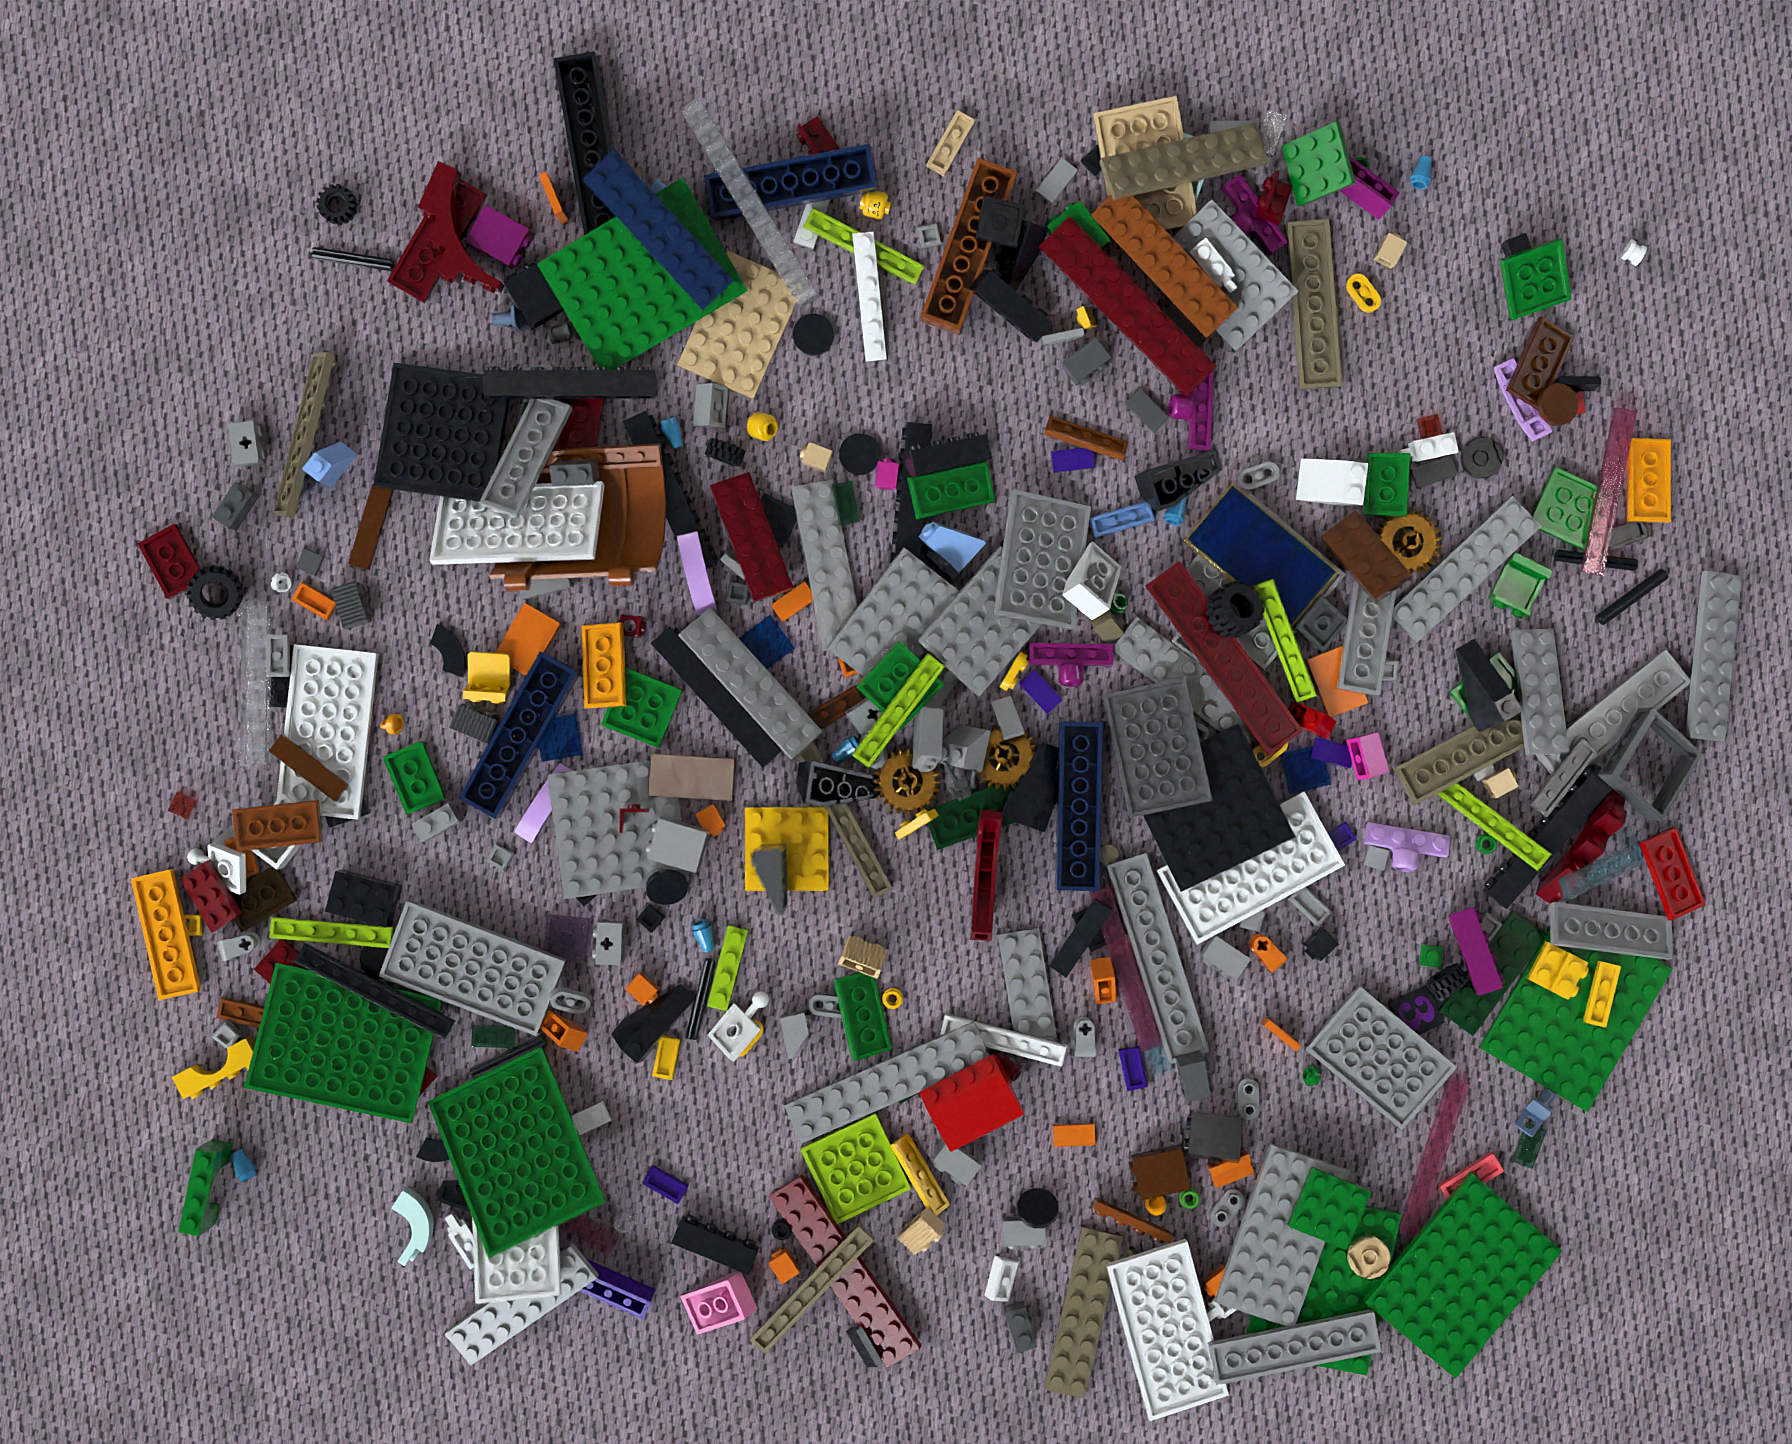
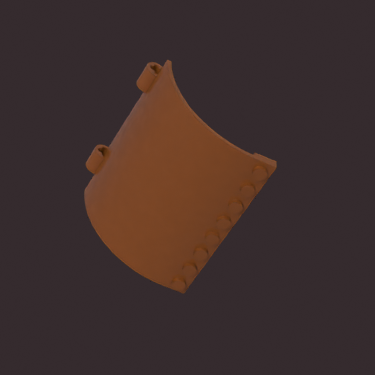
M660 443L553 449L536 484L552 483L549 466L556 460L597 458L600 477L598 481H602L605 486L595 559L496 562L489 574V579L504 578L506 591L529 590L531 580L599 576H608L610 586L634 585V572L656 571L662 556L666 525L665 479Z

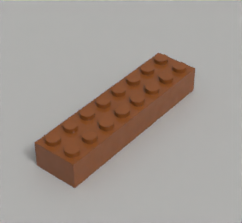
M977 158L921 313V322L960 335L974 293L969 288L982 272L992 246L991 242L975 239L983 196L986 195L1008 201L1016 180L1017 171Z
M1110 195L1091 214L1206 338L1239 309L1134 196L1113 200Z

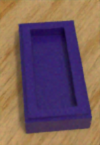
M1076 448L1051 451L1053 473L1095 468L1094 453L1091 450Z
M1035 670L1019 683L1046 714L1062 701L1059 695Z
M1319 737L1315 738L1311 758L1344 768H1351L1352 760L1347 745Z
M1346 822L1328 832L1337 851L1357 840Z
M1139 1045L1119 1049L1118 1052L1127 1091L1148 1087Z
M652 1165L642 1183L679 1204L689 1186Z

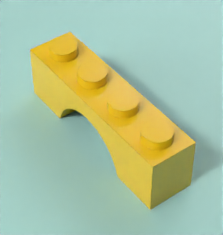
M251 1035L227 1048V1061L220 1071H207L196 1064L173 1076L172 1079L182 1098L185 1099L191 1096L194 1099L204 1093L202 1089L208 1086L210 1089H213L223 1084L221 1079L228 1077L230 1080L240 1075L239 1070L244 1067L249 1070L255 1046L253 1036Z

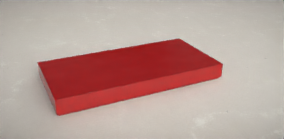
M1676 827L1669 828L1638 842L1668 920H1675L1706 905Z

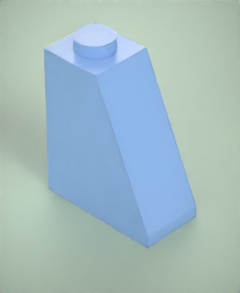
M340 441L315 452L302 469L318 482L333 487L358 454Z
M933 521L927 524L918 536L930 549L948 561L958 573L986 544L975 535Z

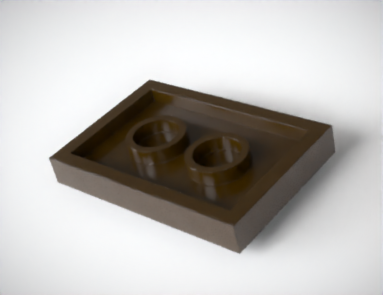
M273 866L246 881L245 893L239 895L229 891L242 912L240 916L234 919L240 932L246 931L298 901L281 870L275 869Z

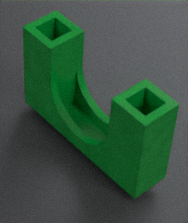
M211 1139L195 1149L178 1233L199 1237L216 1224L220 1204L209 1202L210 1193L219 1170L229 1163L233 1143Z

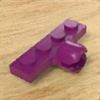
M1241 174L1222 186L1223 191L1237 211L1230 216L1231 220L1246 235H1255L1269 256L1288 243L1276 224L1256 215L1258 209L1256 202L1258 199Z
M1214 370L1187 397L1176 393L1169 400V416L1172 419L1188 421V450H1211Z
M1030 643L1029 665H1055L1059 669L1060 685L1067 687L1080 686L1084 681V667L1113 666V644Z

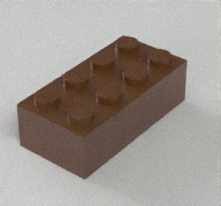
M1356 510L1322 535V542L1375 604H1378L1410 579V572Z

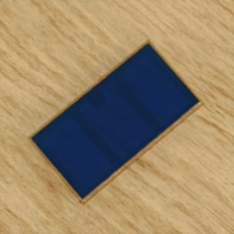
M1233 483L1229 485L1183 540L1186 545L1231 582L1239 580L1240 583L1244 581L1247 582V586H1253L1273 578L1291 627H1293L1339 572Z

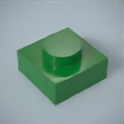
M1421 944L1419 965L1441 967L1443 947Z

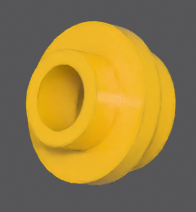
M889 988L884 992L882 1000L887 1008L896 1009L901 1006L903 995L900 990ZM895 995L897 997V1000L895 1002H891L889 1000V996Z

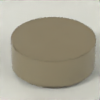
M1105 844L1100 847V862L1102 864L1108 865L1118 860V850L1114 846Z

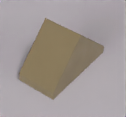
M1110 609L1095 619H1090L1094 630L1106 644L1124 635L1121 626Z

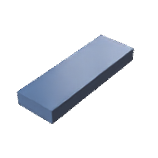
M1145 501L1090 517L1089 520L1094 537L1097 538L1155 521L1152 507Z

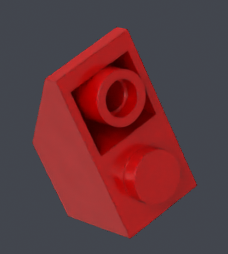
M1291 701L1288 707V711L1302 729L1328 740L1337 722L1323 712Z

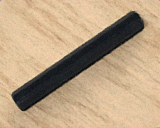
M313 247L311 253L312 258L316 260L393 271L395 261L392 259Z
M1556 550L1554 553V560L1559 562L1631 571L1638 568L1637 559L1566 550Z
M1663 569L1656 571L1597 614V621L1601 625L1611 621L1666 581L1669 577L1667 572Z
M705 958L703 960L695 994L696 998L693 1003L686 1037L690 1040H697L715 966L713 959Z
M541 1034L470 1068V1074L475 1079L539 1047L547 1046V1039L544 1034Z

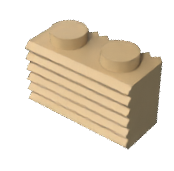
M848 936L838 964L878 978L888 950L883 949L879 944L864 942L858 936Z
M926 1207V1209L904 1226L897 1239L910 1252H913V1255H916L919 1251L925 1252L931 1246L933 1240L937 1242L944 1234L942 1230L946 1224Z

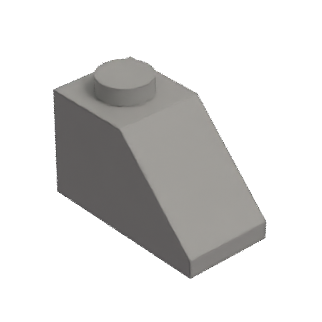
M805 1010L780 1016L788 1059H792L809 1034V1028L812 1027L811 1016L806 1015Z

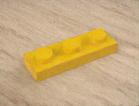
M1597 961L1583 1022L1606 1028L1621 966Z

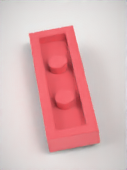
M1489 1152L1438 1184L1446 1199L1469 1172L1474 1174L1484 1184L1504 1172L1494 1154Z

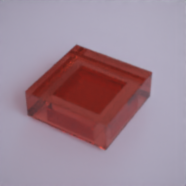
M1438 414L1416 419L1420 439L1443 434Z
M176 792L168 811L188 820L197 800Z

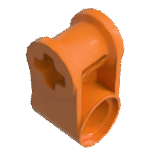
M1255 934L1250 938L1249 947L1260 959V962L1266 965V969L1271 974L1288 960L1269 938L1261 934ZM1259 940L1262 941V948L1258 947L1259 944L1257 942Z

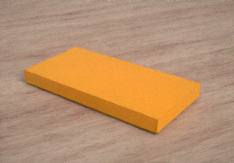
M1628 438L1627 522H1671V439Z
M624 623L582 625L584 708L626 706Z

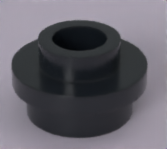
M778 1219L773 1223L771 1231L776 1239L786 1240L791 1236L792 1230L784 1219ZM784 1226L786 1231L781 1233L778 1231V1227Z

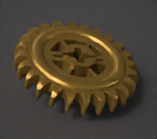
M1412 508L1409 514L1407 512V517H1387L1388 522L1385 520L1380 521L1383 528L1376 527V530L1380 533L1378 535L1379 538L1410 572V576H1413L1414 570L1417 574H1421V567L1424 570H1429L1427 563L1435 564L1432 557L1440 556L1435 549L1442 548L1436 542L1443 539L1435 535L1441 531V529H1433L1437 522H1428L1431 515L1422 518L1423 510L1415 515V508ZM1404 527H1411L1413 529L1411 532H1407ZM1401 529L1402 535L1398 539L1393 538L1395 533ZM1412 537L1411 545L1406 546L1407 538ZM1393 541L1397 542L1398 548L1396 550L1393 547ZM1421 546L1420 551L1414 555V549ZM1405 551H1409L1411 557H1403L1402 554Z
M993 724V732H990L982 772H976L977 777L983 775L981 783L988 780V787L996 784V790H999L1001 785H1003L1005 791L1008 790L1009 785L1016 789V783H1020L1018 779L1021 775H1025L1030 768L1029 762L1035 754L1032 751L1037 748L1036 744L1030 745L1033 742V737L1026 739L1028 732L1025 731L1023 735L1004 740L1001 730H998ZM1000 743H1009V745H1000ZM1012 745L1018 749L1019 754H1013ZM994 748V755L989 756L991 750ZM1000 751L1008 756V761L1000 756ZM1014 758H1019V762L1015 766L1013 764ZM989 760L996 761L998 764L997 769L990 764ZM1001 767H1007V769H1008L1009 771H999V770H1000Z
M899 748L897 756L891 751V759L887 758L885 765L880 767L881 771L874 772L879 776L878 779L873 780L874 783L879 784L878 787L874 788V791H881L877 799L884 798L882 806L889 803V811L897 808V815L902 810H904L905 816H908L910 810L916 815L917 808L921 811L924 810V804L931 807L929 799L937 800L933 792H940V789L936 788L935 785L942 783L936 780L935 777L941 773L934 772L933 770L921 772L916 769L915 773L909 772L908 766L912 767L913 753H910V748H906L905 754ZM900 768L901 775L894 777V773ZM918 772L922 777V785L918 783L916 777ZM905 776L913 780L910 783V787L907 784H903V780L906 779ZM892 779L898 782L899 788L896 791L892 786ZM916 786L921 787L920 791L914 795L913 789ZM900 790L906 791L907 797L899 795L898 792Z

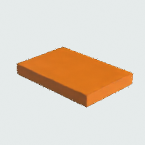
M524 603L495 653L509 654L510 667L527 676L539 652L546 651L561 623Z
M1343 646L1306 660L1325 711L1330 717L1368 703L1366 695L1363 693L1336 689Z

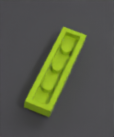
M728 925L707 1006L724 1011L728 1010L748 934L747 929Z

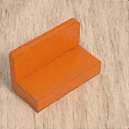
M1246 1150L1240 1152L1239 1163L1215 1161L1207 1164L1216 1188L1254 1174L1250 1163L1252 1161Z

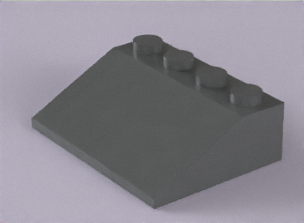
M761 844L751 854V865L756 868V874L778 915H783L788 907L786 844Z

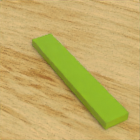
M813 207L803 228L853 254L852 234L861 233ZM874 239L877 266L915 285L925 265Z
M1273 578L1253 585L1255 587L1254 591H1258L1260 593L1259 598L1263 599L1262 607H1265L1263 615L1296 702L1298 703L1317 696Z
M927 653L851 755L867 767H870L945 666Z
M1459 783L1437 793L1443 800L1538 871L1551 856L1550 852Z
M271 917L269 938L389 948L396 927L385 928L375 925Z

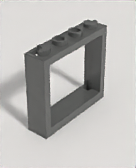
M1653 707L1638 708L1598 773V776L1648 821H1663L1666 815L1669 814L1673 803L1678 799L1680 791L1688 782L1689 776L1698 765L1697 763L1703 753ZM1649 727L1681 755L1652 805L1620 777Z

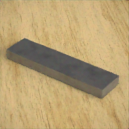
M1579 738L1530 801L1529 805L1544 817H1548L1598 753V750L1583 738Z

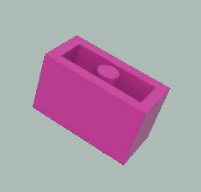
M1379 732L1368 733L1346 740L1357 780L1369 779L1389 773Z

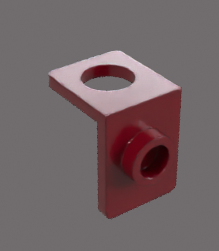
M620 615L619 622L624 623L626 620H633L636 625L632 632H627L624 629V636L641 638L642 634H645L647 622L644 621V617Z
M628 804V808H620L619 833L624 832V812H649V809L640 808V804Z

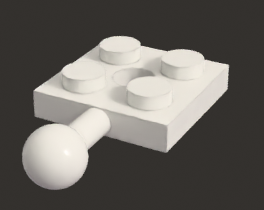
M215 842L208 845V856H205L204 852L199 848L191 849L188 852L187 859L193 865H198L211 859L229 891L239 895L246 892L244 853Z
M759 991L753 995V1003L746 1012L733 1003L708 1033L711 1040L733 1062L761 1030L751 1017L759 1008L767 1006L769 997L765 992ZM737 1028L736 1034L732 1036V1030Z

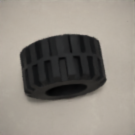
M210 565V567H202L201 570L193 575L187 587V599H189V605L194 608L196 614L200 613L201 617L205 619L209 617L211 618L210 620H216V618L222 620L226 616L230 617L234 611H237L243 597V585L239 580V576L235 575L230 568L226 569L222 565L220 567ZM210 581L221 582L228 589V597L222 603H211L202 594L203 586Z
M1235 580L1215 590L1208 597L1209 601L1205 606L1208 610L1205 612L1206 616L1210 618L1208 620L1209 624L1212 623L1214 626V631L1218 630L1221 636L1226 635L1227 638H1238L1260 625V621L1264 617L1262 613L1265 612V607H1262L1263 599L1259 598L1260 593L1258 591H1254L1255 587L1252 585L1247 586V582L1243 581L1240 583L1239 580ZM1230 602L1236 605L1240 617L1233 613Z

